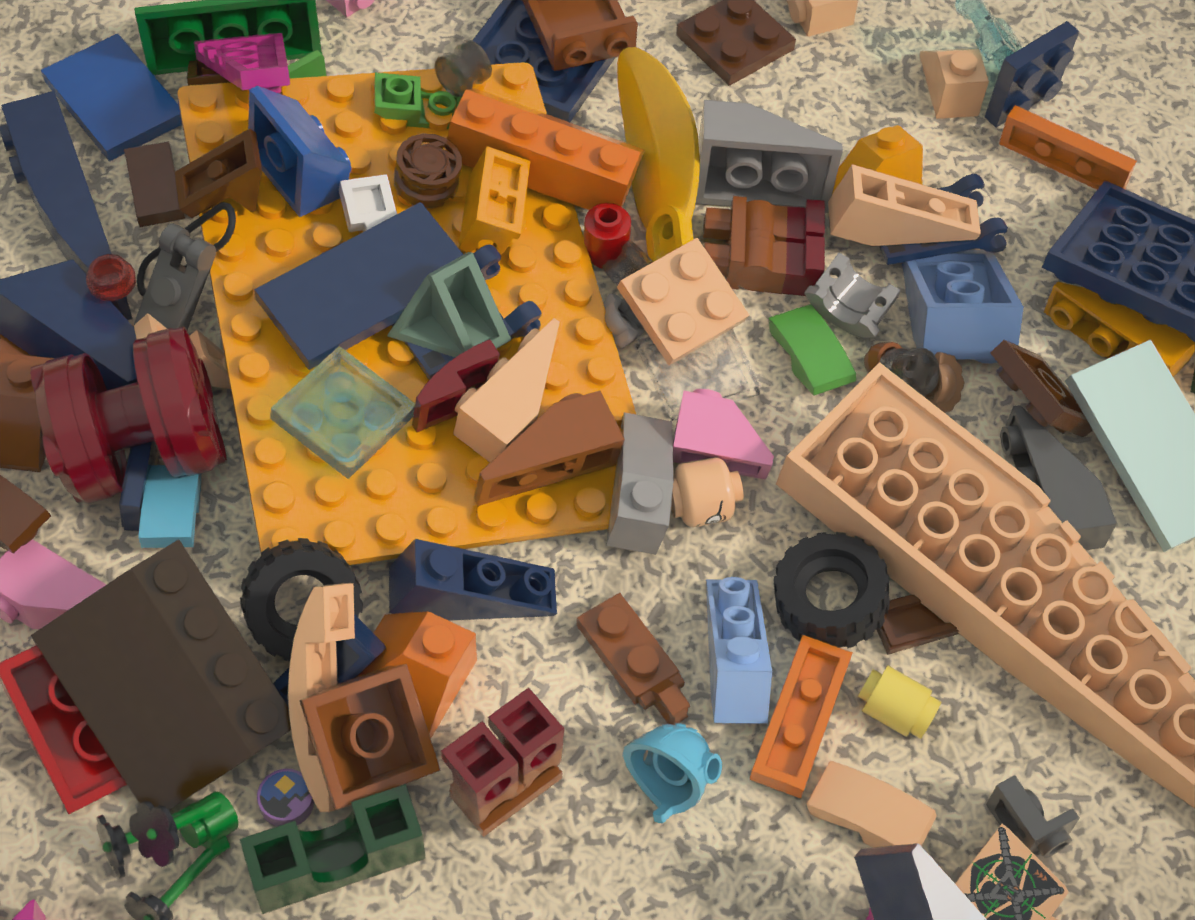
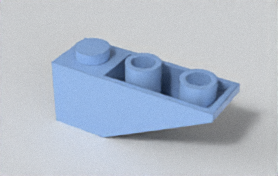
M727 577L722 580L706 579L710 693L714 723L768 724L772 666L757 580H745L739 577Z

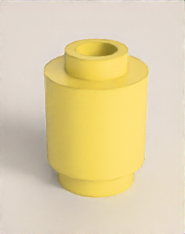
M887 665L883 674L873 669L857 696L866 701L862 712L905 737L911 733L920 739L927 731L942 703L931 696V689Z

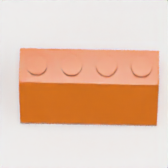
M478 89L465 90L451 118L447 137L458 148L462 156V164L471 168L475 167L486 146L529 160L530 168L527 188L587 210L602 203H612L623 207L645 151L642 148Z

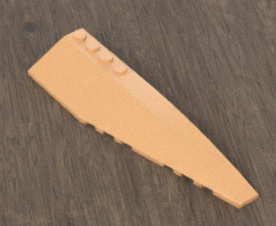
M879 362L786 456L776 485L835 533L842 532L850 537L857 536L864 539V543L868 546L872 545L878 550L880 559H884L887 565V575L907 592L918 597L924 606L945 623L950 622L956 626L961 636L1012 676L1145 775L1195 808V680L1188 673L1191 666L1138 603L1133 599L1127 600L1112 582L1115 576L1102 561L1096 563L1078 542L1081 538L1079 533L1068 520L1063 523L1048 506L1051 500L1038 485Z

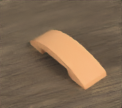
M353 583L313 588L299 619L290 659L288 701L292 739L303 779L319 812H332L338 809L333 808L299 700L337 684L336 641L355 638Z

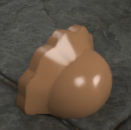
M937 352L930 362L925 363L921 367L917 379L919 393L944 413L952 411L955 404L961 400V391L965 384L964 378L961 375L962 366L956 361L955 356ZM928 384L932 390V393L930 390H924Z

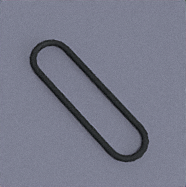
M226 202L215 205L184 228L191 233L221 210H226L229 217L228 226L224 236L214 244L216 252L229 242L235 228V210L231 204ZM160 247L148 254L139 267L137 288L143 297L146 292L144 287L146 269L149 263L159 256Z

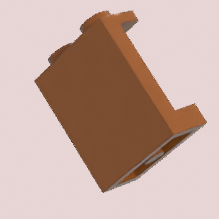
M522 0L554 71L619 57L623 49L636 47L638 23L634 16L625 17L618 0Z

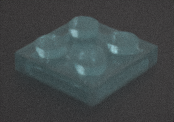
M339 346L271 407L270 419L349 479L413 418L415 403Z

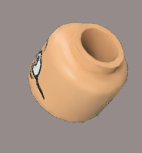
M718 457L681 463L675 469L671 511L674 518L681 517L686 525L699 527L725 522L733 517L735 502L743 500V486L738 471L729 472L726 463Z

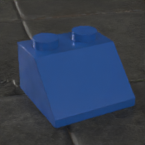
M260 86L249 89L248 129L256 132L262 171L296 214L302 217L340 199L339 184L340 181L349 180V174L352 169L346 152L341 147H335L325 135L318 118L314 115H309L302 105L293 98Z

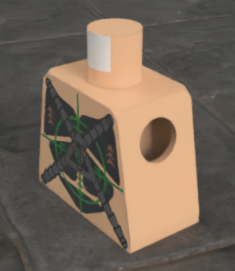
M1003 824L1000 825L955 883L986 920H1056L1052 915L1069 893L1066 886Z

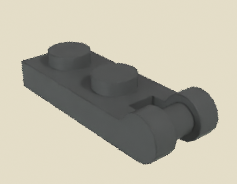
M172 223L163 230L160 236L159 247L161 251L134 325L149 313L166 328L176 329L184 326L188 331L213 264L216 248L204 239L194 240L190 238L188 230ZM183 256L188 264L187 267L181 265Z

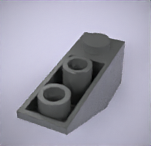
M1021 405L1013 406L1006 426L1002 427L1000 433L1001 446L1005 455H1012L1016 469L1042 489L1051 500L1048 506L1062 523L1068 520L1081 536L1078 542L1085 550L1105 548L1117 522L1101 481Z

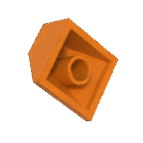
M429 611L385 614L375 629L374 634L385 645L386 649L359 676L387 666L407 664L430 738H432L477 661L476 633Z

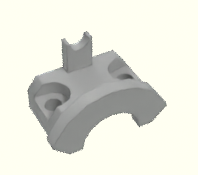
M840 252L816 282L815 286H809L805 291L810 304L822 317L849 334L864 339L876 337L880 331L878 324L897 300L900 290L891 284L886 287H880L864 280L855 272L850 264V259ZM830 275H836L838 278H832ZM880 303L883 307H879L876 304Z

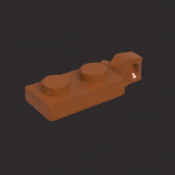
M621 593L614 595L577 617L576 626L635 705L639 703L644 710L654 705L665 721L672 725L680 723L689 717L687 714L690 704L680 688L684 687L685 682L679 674V669Z

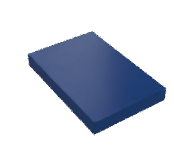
M118 33L41 70L44 82L52 91H55L57 98L108 161L125 154L124 149L139 147L182 125L178 103Z

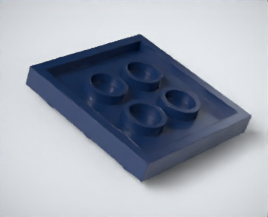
M503 0L453 67L528 63L533 67L546 113L561 120L571 122L616 57L554 71L523 1Z

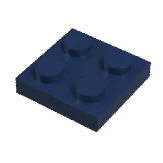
M1066 21L1004 58L984 118L997 128L1006 122L1008 114L1015 105L1029 111L1030 107L1041 100L1048 102L1053 99L1063 86L1061 79L1066 66L1074 57L1073 48L1080 31Z

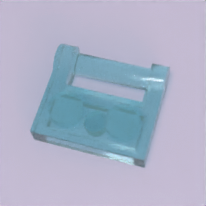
M984 0L955 1L957 12L963 18L971 19L980 35L975 40L980 52L987 61L993 60L1000 70L1004 58L1022 48L1011 26L1004 19L995 18L990 13Z

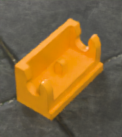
M486 146L468 178L458 247L460 250L472 252L478 247L479 241L491 240L494 242L493 246L501 255L505 252L513 238L519 239L522 232L530 168L529 160Z

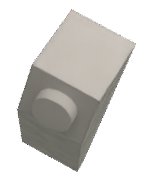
M624 412L620 431L625 441L616 463L606 546L656 555L669 527L674 481L672 421Z

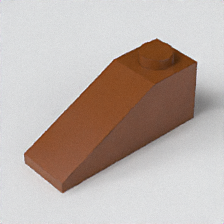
M601 390L585 395L573 393L554 403L490 462L479 475L474 495L477 506L615 466L625 439Z

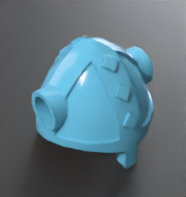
M675 723V725L662 724V726L629 742L623 749L622 755L632 777L643 792L658 807L653 812L654 822L664 823L673 814L685 812L695 806L704 794L706 784L715 783L721 775L722 760L720 756L710 752L706 740L697 732L698 730L686 727L682 723ZM646 750H648L647 757H646V759H645V761H644V760H643L644 754H645Z

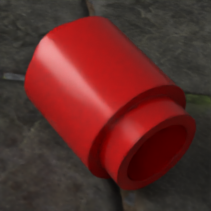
M602 203L592 207L585 216L584 244L591 263L598 268H615L628 257L631 217L623 207L612 203Z

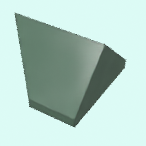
M467 252L428 274L387 335L388 337L452 357H457L473 346L489 339L496 349L511 341L472 252Z

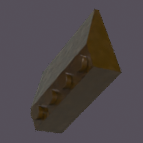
M179 539L135 565L31 635L36 646L139 804L149 801L154 807L162 805L170 810L291 731L289 707Z

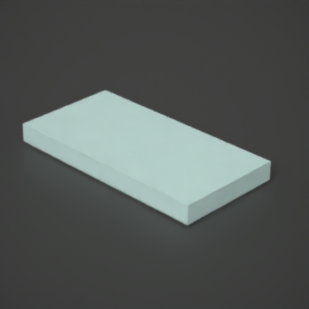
M1148 340L1070 375L1065 380V383L1163 552L1195 538V413L1152 341Z

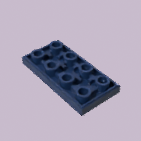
M419 202L254 289L255 299L310 370L396 323L425 277L464 254L424 205Z

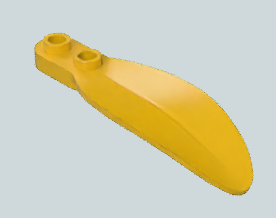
M628 47L623 49L618 58V90L626 143L645 150L631 185L638 214L646 228L648 262L651 264L694 240L691 219L699 183V142L692 110L674 77L659 60L648 52L637 47Z

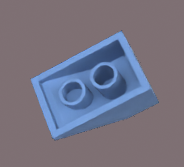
M965 250L902 262L912 336L922 360L931 361L937 352H943L955 356L956 360L974 359L981 363L993 364L997 363V361L990 352L1004 339L1019 345L1024 307L994 253L984 250Z

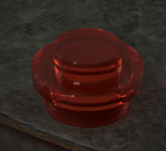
M106 254L96 258L90 264L86 275V284L94 297L100 300L114 301L127 296L134 289L136 274L132 265L121 256Z

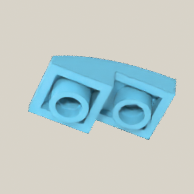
M165 465L151 466L144 488L138 539L141 548H165L178 539L184 547H194L196 513H199L202 473L190 477L184 475L174 478Z

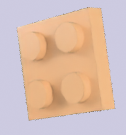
M698 238L622 279L617 286V289L668 366L740 325L750 316Z

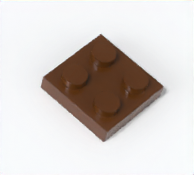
M722 0L677 24L676 36L728 86L795 50L796 38L754 0Z
M1005 339L990 352L1000 364V367L996 370L999 377L1013 391L1017 392L1020 389L1030 401L1025 406L1027 411L1040 425L1045 428L1051 425L1062 434L1070 432L1081 437H1085L1093 431L1071 391L1040 355Z

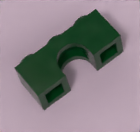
M406 784L351 802L352 812L341 822L324 829L303 831L298 829L296 821L239 839L262 914L426 859L423 833Z

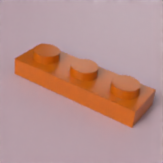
M1016 105L1007 116L999 142L1000 145L1096 190L1099 189L1104 181L1126 189L1137 160Z
M802 635L749 780L797 798H802L849 666L852 652Z

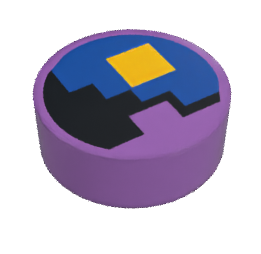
M280 769L270 773L261 782L257 792V801L262 816L267 822L276 827L296 821V824L299 825L309 817L314 808L315 802L309 793L302 773L294 769Z

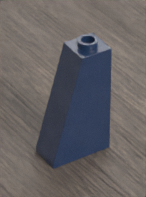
M73 259L0 279V334L31 356L59 358L70 354L74 356L84 353L89 354L98 367L107 390L138 382L133 355V343L136 340L134 327Z

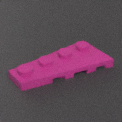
M282 33L194 41L196 59L242 90H249L260 86L280 93L281 86L290 85Z

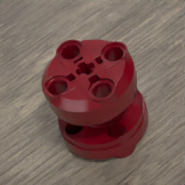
M184 326L147 334V337L134 341L133 355L138 382L107 390L98 367L87 353L76 356L70 354L31 367V381L36 395L38 415L43 431V446L49 466L56 477L59 476L66 490L78 504L83 502L91 504L109 499L123 491L122 487L127 467L125 449L155 441L166 468L174 478L184 475L190 477L212 471L215 466L227 463L226 449L213 402L210 379L202 358H199Z

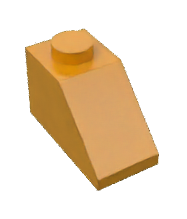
M899 125L883 128L877 133L859 139L838 168L833 193L852 164L922 184L923 145Z

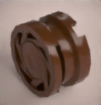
M422 133L411 136L403 141L397 151L394 171V187L398 195L412 205L421 202L425 208L444 206V202L448 198L453 199L458 190L459 176L462 169V156L458 148L448 139L436 134Z

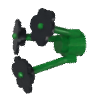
M214 791L174 814H171L165 806L159 805L154 807L149 801L141 802L137 807L138 813L130 817L129 827L131 831L127 833L123 832L120 825L111 827L103 814L97 816V832L102 843V849L106 853L108 861L113 866L119 879L126 876L123 866L124 858L131 856L129 845L138 842L141 855L144 858L152 857L154 862L160 867H166L173 862V850L177 849L180 843L178 829L184 840L191 847L197 848L201 845L205 847L204 852L160 899L153 895L141 898L134 892H130L126 896L127 902L124 904V907L135 920H172L174 918L173 913L169 909L172 903L215 857L230 849V843L226 836L238 829V816L230 801L220 792Z

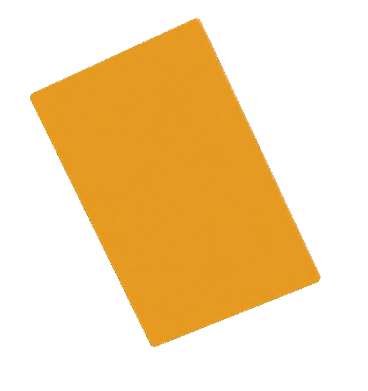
M524 62L378 72L420 76L421 90L426 93L446 91L464 94L466 89H478L547 114L533 67ZM375 73L291 78L290 85L281 86L279 94L297 100L309 115L316 116L322 124L325 135L335 147H341L346 152L352 168L349 180L387 174L397 214L414 206L400 197L394 187L397 151L403 141L411 136L422 133L436 134L447 139L449 131L447 125L450 124L452 113L446 116L437 115L429 107L427 108L429 99L422 98L425 112L424 118L429 123V128L407 127L408 120L385 119L374 113ZM233 83L182 86L178 89V104L189 163L248 130L249 90H242ZM435 104V105H436L437 107H439V108H442V109L447 108V107L444 106V105ZM463 164L459 176L458 190L454 198H448L444 202V206L426 208L457 247H459L468 178L473 168ZM262 171L255 212H250L230 197L222 201L231 204L234 208L236 223L229 242L216 252L209 274L260 554L268 547L271 549L278 546V542L284 540L291 542L298 541V538H308L310 542L317 543L320 541L327 544L332 551L336 549L349 565L397 559L414 539L469 549L608 529L616 465L477 506L474 495L479 475L490 462L454 435L457 416L422 431H415L412 421L416 397L429 379L414 359L405 342L387 336L393 327L392 325L310 370L306 367L256 301L254 289L363 232V230L349 232L341 198L299 217ZM527 188L521 235L518 240L513 238L505 252L501 254V260L498 262L500 265L499 274L485 281L503 318L521 304L533 301L542 313V316L538 319L541 324L539 331L553 318L560 322L537 419L554 403L559 402L565 396L573 393L585 395L601 390L621 430L624 412L636 414L613 334L605 322V307L590 257L584 244V237L575 207L571 203ZM208 209V210L202 212L201 214H199V217L202 216V215H203L204 213H206L207 211H209L210 209ZM221 210L201 225L203 239L212 245L217 243L226 232L229 218L226 210ZM481 240L478 243V247L472 253H475L485 245H493L494 242L491 240ZM525 337L513 338L497 348L500 353L499 360L504 357L510 360L518 352V348Z

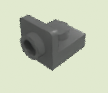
M1015 775L997 784L986 804L999 825H1005L1033 854L1040 851L1044 858L1056 854L1070 844L1072 838L1069 834L1080 819L1075 810L1070 809L1047 822L1044 818L1043 807L1037 796L1031 790L1024 789Z

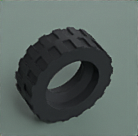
M836 532V534L816 533L817 536L805 537L799 540V543L794 547L790 546L784 552V558L777 563L776 576H774L777 614H780L781 623L784 628L789 629L792 632V637L799 642L802 635L839 648L847 647L848 649L857 646V643L862 640L867 641L873 636V632L877 628L880 629L885 622V613H888L890 606L887 565L884 559H880L878 556V550L872 545L868 546L864 543V539L857 536L850 537L842 532ZM828 571L843 572L851 576L856 582L858 593L855 600L844 609L821 610L815 607L807 598L806 588L809 581L819 573Z
M298 538V541L291 542L284 540L278 542V546L265 549L261 552V557L256 562L252 561L248 567L249 573L246 579L243 578L241 584V609L252 637L258 645L262 644L265 647L267 653L274 657L276 655L284 658V661L289 662L298 625L291 624L282 619L275 608L276 593L286 580L299 575H307L318 579L324 586L353 583L354 614L358 617L363 609V602L360 598L362 593L360 584L344 557L336 549L332 551L327 544L320 541L317 543L310 542L308 538Z

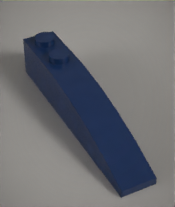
M55 91L2 104L1 107L7 123L0 125V134L6 151L16 150L17 155L8 158L17 184L27 183L32 200L48 232L67 261L73 259L127 320L133 319L124 287Z

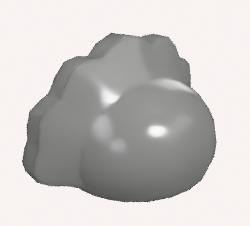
M609 294L603 302L605 322L613 334L616 347L624 348L633 340L639 338L645 329L625 300L616 294Z

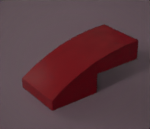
M490 339L473 346L452 359L425 384L416 397L412 426L416 432L456 417L458 413L455 412V407L460 398L470 388L477 389L487 382V377L500 356V353Z

